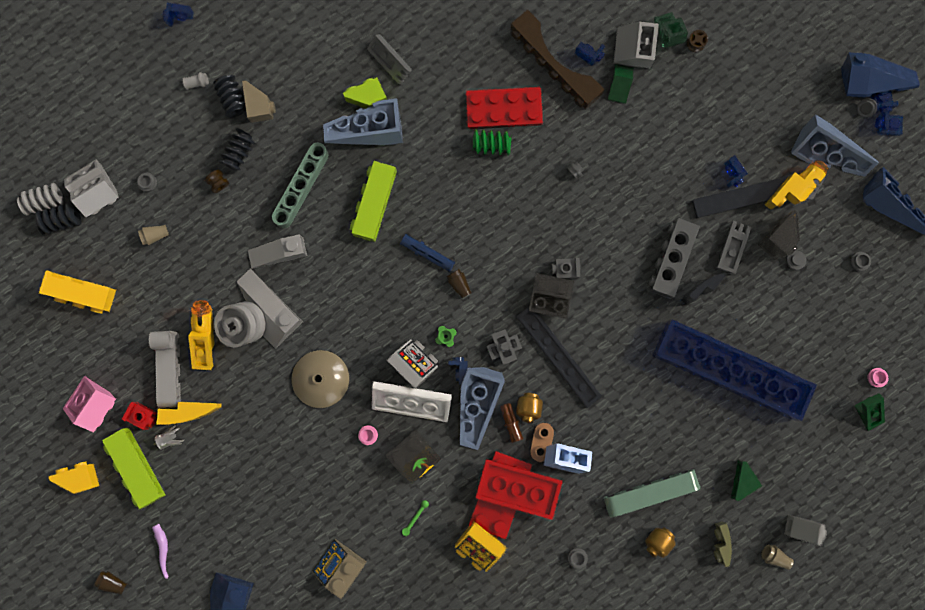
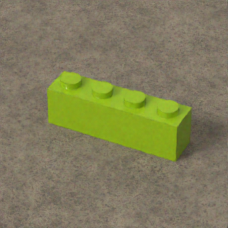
M376 161L373 162L372 166H369L367 171V177L369 178L367 184L364 183L361 190L363 197L356 206V220L353 219L350 225L353 236L373 242L376 241L397 173L396 167Z
M123 428L102 440L105 452L114 461L113 467L121 474L123 478L122 483L127 490L129 489L132 495L131 500L139 509L145 508L166 496L130 428Z

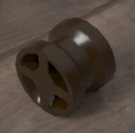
M702 30L693 31L687 40L688 49L692 52L702 51L708 42L707 34Z
M215 170L205 178V182L211 185L213 193H218L229 185V181L223 178L221 170Z

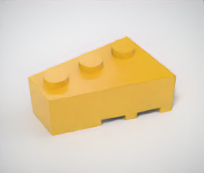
M50 271L45 272L39 291L41 294L55 297L54 301L66 304L67 301L73 302L72 306L84 309L86 305L91 307L90 311L101 314L103 310L110 312L116 292L112 288Z

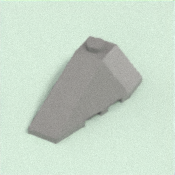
M249 269L237 281L245 300L254 303L263 312L266 321L263 336L276 349L303 321L252 269Z

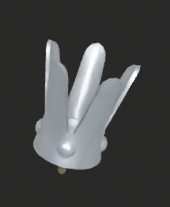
M173 426L165 433L156 435V443L153 445L157 444L160 450L168 446L181 445L182 443L180 442L184 440H172L176 438L174 433L180 428L174 429L175 426Z

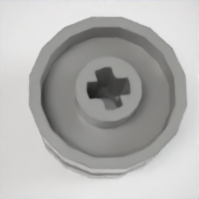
M245 301L224 306L217 312L214 319V329L217 337L226 346L233 348L257 341L265 331L266 321L264 314L252 302Z

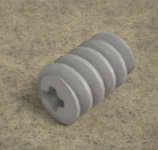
M51 183V189L48 185H44V191L37 187L36 193L33 189H30L29 195L27 192L22 191L21 198L18 197L17 199L21 212L27 216L37 211L58 207L60 204L64 205L63 195L57 185Z

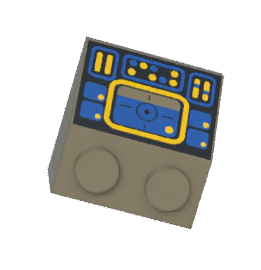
M335 539L312 572L325 588L341 599L367 561Z

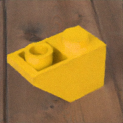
M86 462L75 464V469L68 470L66 467L56 470L55 475L49 476L51 482L73 494L99 486L94 464L87 465Z

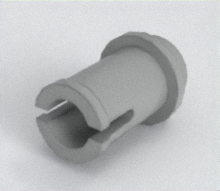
M200 72L198 75L183 78L186 90L199 86L206 87L209 84L206 73L202 74Z

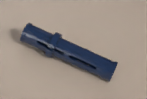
M405 234L400 243L414 251L415 255H421L449 273L455 264V261L426 246L425 242H419L408 234Z

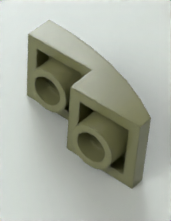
M721 521L715 523L717 529L714 530L717 540L722 543L714 545L716 551H713L718 563L728 567L730 566L732 553L731 537L727 523Z

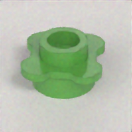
M440 326L438 328V337L435 339L436 343L452 347L454 345V336L457 334L456 330Z

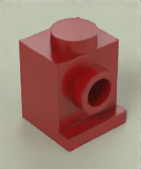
M131 402L122 420L143 430H148L156 423L157 418L155 416L157 412L139 402ZM141 413V414H142V419H141V420H138L137 417H138L139 414Z

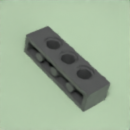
M680 218L675 220L674 223H670L667 233H670L669 238L664 240L661 250L664 251L661 258L658 257L655 268H657L656 274L651 276L648 286H651L650 292L669 299L675 297L699 231V225ZM676 236L682 238V245H678L675 242ZM669 254L676 256V263L669 260ZM663 271L670 274L669 281L663 279Z

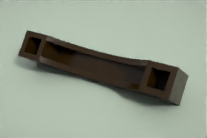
M528 9L511 23L510 33L516 41L520 40L524 44L525 51L529 54L532 53L536 57V62L541 67L545 66L549 70L550 77L562 84L561 88L567 94L570 93L574 97V102L579 107L583 106L587 109L602 96L605 89L592 76L582 75L569 70L551 55L542 37L540 21Z

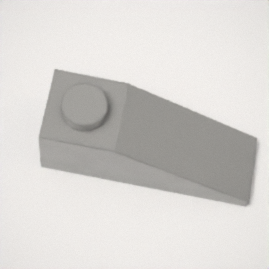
M300 234L281 238L248 250L252 269L307 256L304 238Z

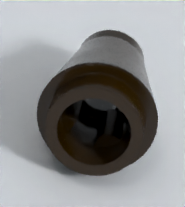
M460 269L446 276L449 280L447 282L461 298L472 293L464 272H461Z
M101 571L94 586L98 587V590L122 595L127 583L109 571Z

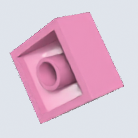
M84 376L63 407V410L73 424L94 432L102 424L104 416L112 409L116 399L109 391Z

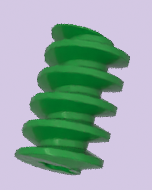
M475 129L473 150L476 148V152L479 154L481 149H483L484 154H487L488 150L491 149L492 155L495 154L497 149L500 155L506 150L509 156L511 136L509 137L507 131L504 132L503 136H501L500 131H497L494 136L492 130L489 131L488 135H486L485 130H482L479 135L477 129Z

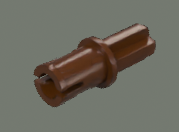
M510 403L503 404L500 408L505 420L504 426L507 427L511 442L520 441L523 437L518 425L519 420H516L512 405Z

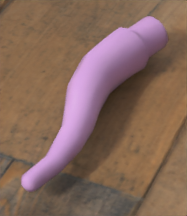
M160 524L152 527L159 546L160 567L164 578L167 579L166 556L168 543L164 530L162 531Z

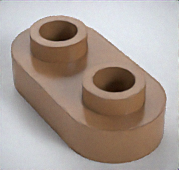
M547 423L538 424L533 434L530 454L538 462L545 461L546 446L552 445L554 430ZM546 429L548 431L547 436H542L541 430ZM539 448L544 450V454L541 456L537 454Z

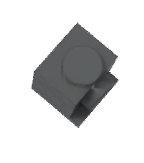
M580 258L556 259L555 264H552V275H555L556 280L579 279ZM568 265L569 271H564L563 266Z

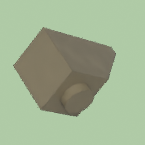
M242 81L247 118L250 122L273 119V113L276 112L274 102H271L267 95L247 81Z

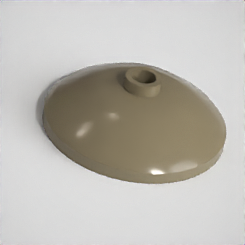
M318 350L304 355L297 362L292 373V387L296 396L306 405L315 408H325L336 404L343 398L349 385L347 366L339 356L329 351ZM317 375H320L322 377V380L319 383L315 380Z

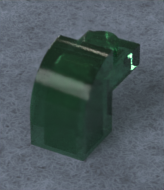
M672 12L654 18V23L659 24L660 42L664 48L686 42L688 31L682 18L675 19Z

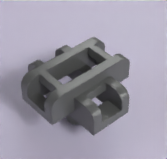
M506 329L492 334L494 343L486 346L491 360L500 357L503 365L517 360L514 351L522 349L517 334L508 337Z

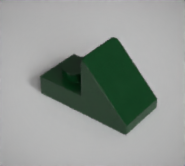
M879 393L854 405L867 431L885 423L884 397Z

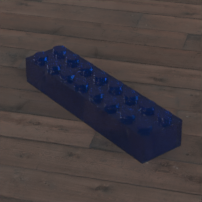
M673 319L667 321L652 355L657 359L794 421L803 420L817 387L816 384Z

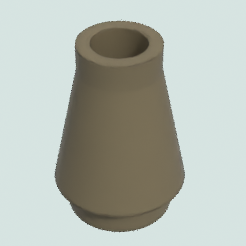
M166 225L142 227V230L138 231L143 245H151L169 236Z
M767 545L762 551V559L767 564L779 566L787 570L793 566V559L789 558L775 545Z

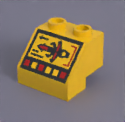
M476 522L468 526L455 544L456 552L465 559L467 556L473 561L471 564L479 571L483 569L486 572L506 551L504 544Z

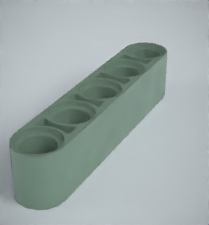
M317 142L310 146L275 208L272 220L278 227L287 228L292 224L325 165L329 155L322 143ZM323 150V154L321 156H315L316 151ZM314 166L313 172L306 173L307 167ZM304 182V183H305L304 188L298 190V189H297L298 183ZM290 199H296L293 206H288L287 203ZM286 215V220L283 223H279V217Z
M691 469L684 474L669 476L670 478L665 480L662 478L652 481L650 485L645 486L643 484L634 487L631 491L626 492L624 490L615 493L612 497L605 496L603 499L609 517L623 515L700 490L695 470Z

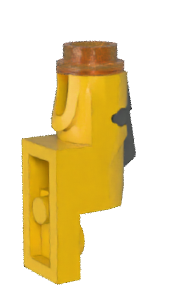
M816 160L799 175L796 172L791 174L765 205L771 210L776 206H782L786 200L796 205L805 200L814 199L825 180L828 166L822 161Z
M199 300L194 302L191 308L192 331L188 336L192 369L211 370L213 367L212 348L214 346L213 314L209 302Z

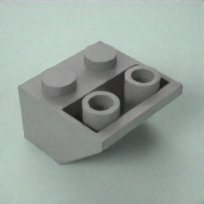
M636 22L618 27L613 64L651 68L655 60L659 24Z

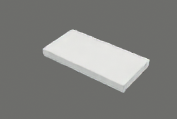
M373 382L372 410L448 422L452 395Z

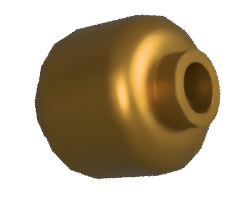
M524 393V396L518 399L516 413L522 418L523 422L533 423L534 420L541 417L543 401L537 394Z
M664 527L662 529L655 528L645 540L648 546L647 551L653 557H666L675 547V536Z

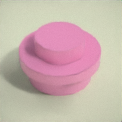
M874 368L868 373V382L872 386L883 387L886 385L888 374L885 370Z
M364 426L360 429L358 437L361 443L371 445L376 442L378 432L373 426Z

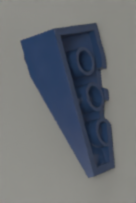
M849 52L841 67L846 96L870 97L873 93L880 92L881 94H886L889 90L902 91L920 86L916 71L866 53Z
M884 167L880 168L863 189V201L865 204L925 235V215L919 208L913 209L914 206L908 194L902 195L897 187L900 185L897 180Z
M216 572L210 591V610H246L254 583Z

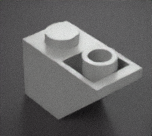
M788 515L784 534L822 545V541L826 537V530L823 524Z

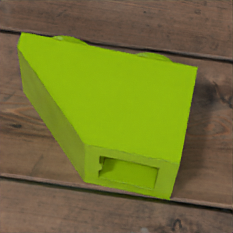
M369 78L363 84L357 87L351 86L343 93L346 102L363 108L373 106L372 103L387 100L377 78Z

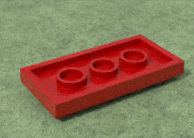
M541 87L466 91L468 129L543 125Z
M495 451L492 461L530 471L532 464ZM478 499L469 526L476 522L488 533L506 539L516 509Z
M486 459L476 498L552 520L563 481Z

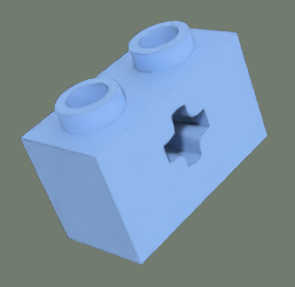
M561 444L546 446L544 466L578 474L590 472L592 452Z

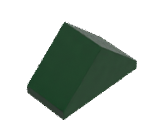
M615 64L608 100L626 104L633 81L634 68Z
M738 460L731 499L740 501L762 487V484L749 464Z

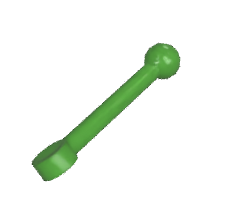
M422 501L421 507L416 513V515L413 517L407 528H404L402 530V534L404 536L409 535L410 529L415 523V521L418 519L424 508H427L429 506L428 501Z

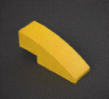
M178 402L177 409H158L157 424H177L200 419L220 409L221 404Z

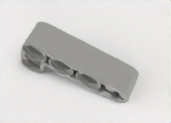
M174 331L150 332L149 346L152 350H155L156 401L158 408L178 407V402H181L180 383H178V376H180V364H178L180 348L177 338H179V334Z

